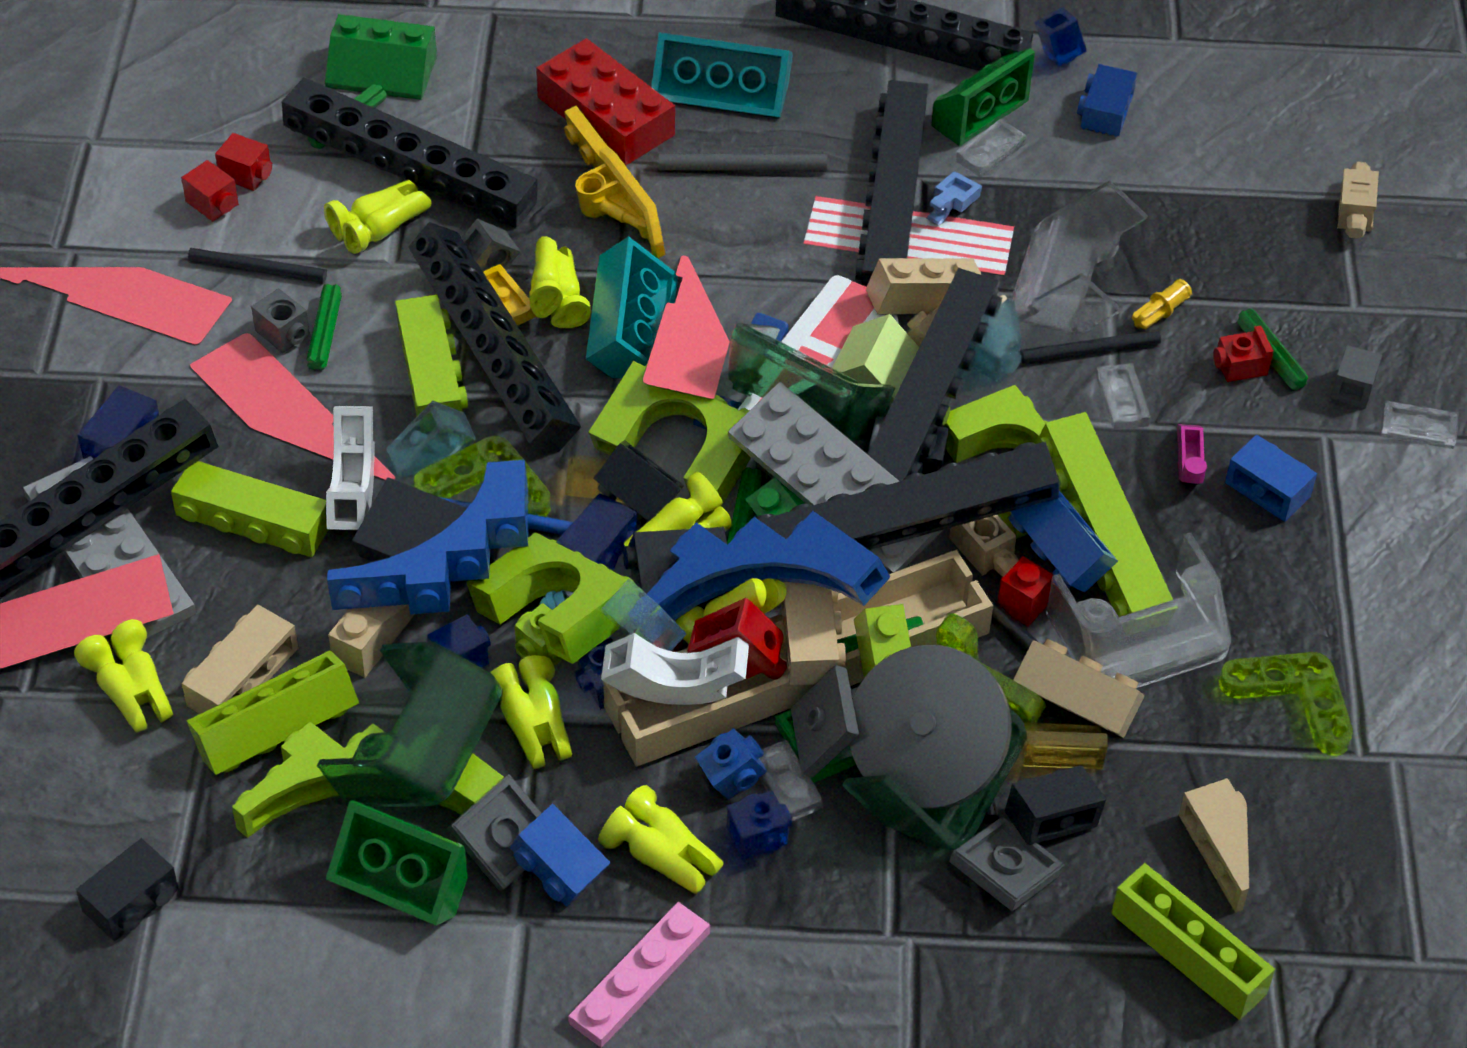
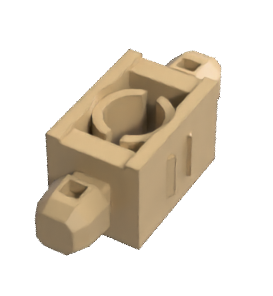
M1356 162L1351 166V169L1344 168L1337 228L1346 229V233L1350 238H1361L1365 231L1372 232L1373 216L1377 205L1379 171H1370V167L1366 162Z
M998 515L950 528L949 539L982 576L988 571L995 569L1004 577L1019 561L1014 554L1016 535Z

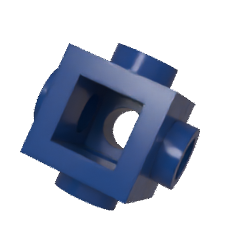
M734 728L727 733L718 735L713 739L710 746L695 756L712 786L728 800L740 791L754 786L758 778L767 772L759 759L764 753L751 735L744 738Z

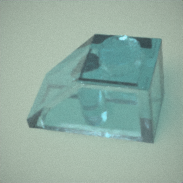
M1010 298L1001 304L996 318L990 316L987 322L990 326L986 340L983 345L977 343L974 350L977 351L972 368L995 382H998L1005 374L1014 372L1022 358L1020 355L1022 337L1015 303Z
M432 401L386 449L397 475L405 477L453 463L476 438L464 412Z
M630 579L621 586L601 609V612L628 636L635 633L654 646L664 650L672 651L686 635L684 630Z

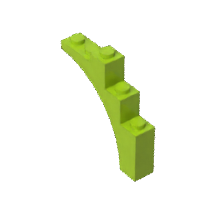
M309 722L301 730L294 731L286 738L281 746L283 763L274 766L267 773L265 779L252 790L243 792L232 806L236 829L247 838L272 820L302 805L332 796L363 792L397 793L426 799L462 815L500 781L503 776L437 725L426 734L416 737L407 750L374 723L362 733L355 734L349 740L347 746L343 748L312 722Z

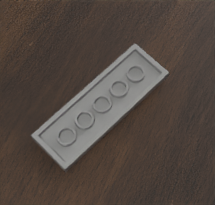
M781 382L728 431L730 440L806 504L816 505L823 503L837 494L846 493L852 495L863 492L869 486L878 483L888 485L899 482V480ZM943 530L869 551L880 558L887 572L891 574L905 569Z
M90 456L23 487L25 497L28 501H31L38 494L49 489L74 470L93 460V458ZM128 508L63 551V554L80 578L159 554ZM161 556L174 614L143 624L147 631V638L196 614L195 604Z

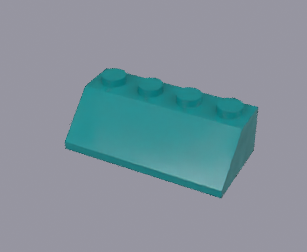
M659 32L651 87L670 102L781 117L789 85L793 53L788 50Z
M629 236L599 255L586 360L611 378H623L633 361L643 366L648 364L667 303L675 304L678 282L676 272Z

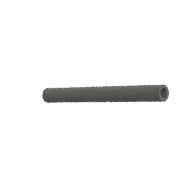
M658 154V171H827V154Z

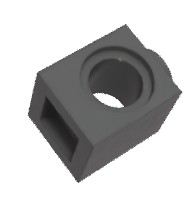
M476 219L462 237L463 242L467 245L482 271L501 264L507 270L521 252L506 230Z
M279 288L251 306L255 331L282 353L301 343L310 335L307 310Z
M1347 345L1331 399L1366 409L1382 355Z

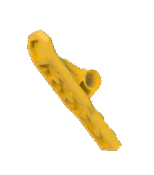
M574 106L564 111L567 121L564 132L567 139L572 145H578L584 162L588 166L591 164L594 166V169L579 176L575 183L581 212L590 218H597L607 214L622 223H627L639 229L640 236L649 240L651 252L655 257L660 258L666 255L655 203L617 154L605 144L578 107Z

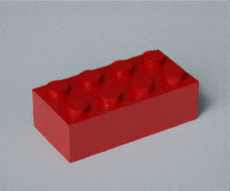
M587 38L536 67L537 97L564 119H566L564 111L577 106L605 144L617 154L625 166L675 135V105Z

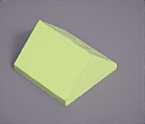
M890 314L855 325L844 343L828 375L827 381L893 403L919 346Z

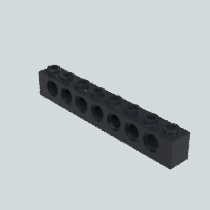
M776 0L775 16L976 71H981L986 65L994 63L1003 56L1032 48L1034 33L1018 27L1008 26L914 0Z
M303 77L281 101L283 126L290 130L308 136L321 144L333 147L353 158H358L406 181L410 180L414 184L426 188L439 196H444L469 209L492 217L498 222H503L517 228L537 204V178Z
M428 222L408 246L409 250L529 444L560 452L580 430V423L479 264L473 258L472 253L463 242L460 234L451 229Z
M183 399L0 520V594L217 449L219 446L208 421L186 399Z

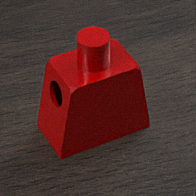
M741 599L695 621L687 653L705 651L739 637L749 644L746 679L763 673L774 681L779 679L786 671L787 661L779 656L784 639L783 632L749 599Z

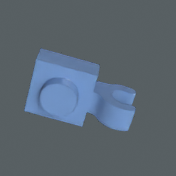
M955 171L935 186L934 196L930 201V206L935 209L927 216V219L940 225L945 221L952 208L959 212L964 211L980 197L982 186Z

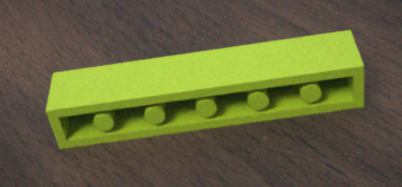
M1083 412L1046 422L1038 437L1037 444L1046 441L1060 482L1059 491L1118 560L1097 581L1099 588L1106 592L1110 600L1111 614L1114 621L1121 625L1125 636L1167 624L1177 607L1087 413Z

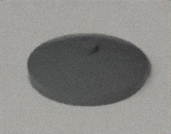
M919 645L900 650L878 663L866 675L854 695L853 706L859 735L849 743L852 756L865 779L878 792L897 803L927 810L942 809L960 804L983 790L995 777L1005 760L1011 739V715L1007 698L992 673L980 662L962 651L942 645Z

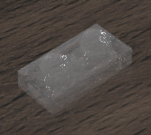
M999 119L956 152V162L981 178L1023 147L1026 135L1004 120Z
M1133 363L1098 367L1096 379L1113 430L1149 427L1150 414Z
M1385 401L1380 437L1454 449L1457 441L1459 413Z
M787 740L762 749L764 755L759 759L767 772L759 778L786 823L823 809L821 795L810 777L801 773L800 761Z

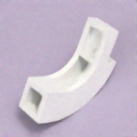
M335 406L333 408V473L330 488L326 491L327 529L358 530L372 504L375 454L373 407Z
M633 633L606 645L601 680L628 695L647 701L673 705L710 703L726 698L729 685L746 679L749 644L737 637L705 651L678 653L656 647Z

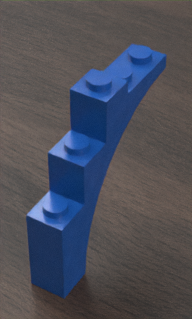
M525 460L488 462L484 481L475 499L463 514L441 533L417 547L372 563L328 570L327 584L332 610L409 605L410 615L450 612L451 581L489 579L490 549L528 546V483Z
M814 511L804 521L796 525L792 534L787 539L756 517H753L745 527L738 530L734 539L728 545L696 522L686 533L679 537L677 543L670 550L677 562L663 573L660 580L644 597L636 602L633 609L626 616L639 633L651 642L674 620L697 605L731 591L751 578H757L761 581L766 578H772L782 582L817 585L842 593L865 606L890 579V575L877 555Z

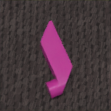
M1178 424V479L1187 483H1203L1207 464L1204 461L1203 427Z

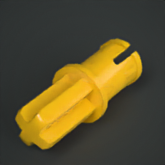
M1177 279L1164 291L1152 294L1150 301L1132 314V320L1135 322L1134 326L1137 329L1142 328L1146 330L1162 317H1170L1173 314L1174 308L1188 300L1192 295L1189 284L1182 279Z

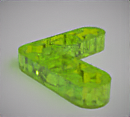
M490 436L421 469L414 477V488L437 497L451 498L483 482L487 463L500 462L496 455H501L502 461L524 459L508 440L500 436ZM525 462L529 497L533 500L528 502V514L546 517L551 511L550 492ZM461 465L473 468L472 472L466 475L456 474L454 469Z
M953 613L947 614L936 630L937 645L957 649L980 662L976 629L963 617ZM981 663L992 673L1003 689L1009 705L1010 715L1024 723L1035 724L1046 708L1042 698L1028 688Z
M1318 652L1240 658L1229 660L1223 665L1219 678V687L1225 695L1231 698L1243 699L1299 693L1316 747L1322 753L1330 756L1342 755L1348 750L1353 736V728L1333 665L1325 655ZM1308 668H1313L1314 672H1315V673H1318V674H1320V675H1314V673H1313L1312 670H1307V669H1308ZM1271 669L1279 670L1285 675L1286 679L1274 681L1268 678L1265 672ZM1232 675H1237L1238 678H1239V680H1242V681H1244V682H1242V683H1241V682H1238L1237 679H1236V677H1231V676H1232ZM1319 697L1326 698L1333 703L1334 707L1328 710L1321 709L1314 704L1313 700ZM1330 722H1333L1331 728L1334 736L1340 737L1339 740H1334L1331 734H1327Z

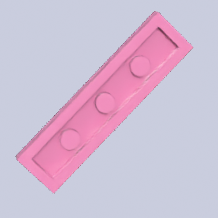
M677 902L568 1016L569 1025L602 1048L710 934V924Z

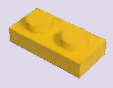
M501 264L483 271L517 326L537 317L530 307L529 297Z

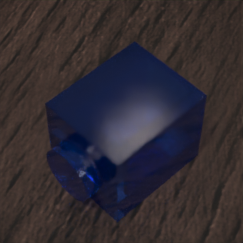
M1061 7L1034 22L1044 53L1058 66L1070 63L1079 55L1087 52L1078 20L1065 8Z
M468 614L427 634L429 659L448 685L489 664L488 647L491 646L490 638L486 630L481 625L477 627Z

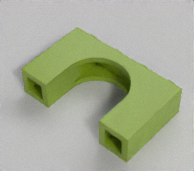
M633 361L588 432L594 447L611 455L619 443L624 440L636 447L645 431L661 418L670 415H686L695 418L707 428V436L701 450L683 477L686 487L688 477L698 471L713 485L724 503L751 459L745 451L729 439L728 431L750 410L746 408H741L740 410L733 408L716 394L714 399H709L645 384L643 377L647 364L643 366Z
M1013 385L951 410L944 426L949 428L946 451L955 463L995 448L1014 449L1027 442L1037 444L1038 437L1048 421H1044L1040 417L1031 399L1028 396H1024L1018 387ZM1011 512L998 515L1016 535V539L1028 534L1027 532L1022 534L1012 525L1008 519Z
M536 532L528 537V546L514 547L490 565L489 579L468 580L466 582L476 611L500 625L526 605L552 590L555 592L562 590L574 592L570 597L537 620L548 651L571 664H574L627 624L630 619L626 615L639 600L637 596L639 590L631 578L623 577L608 569L604 564H598L584 557L580 552H574L560 545L556 540H550Z

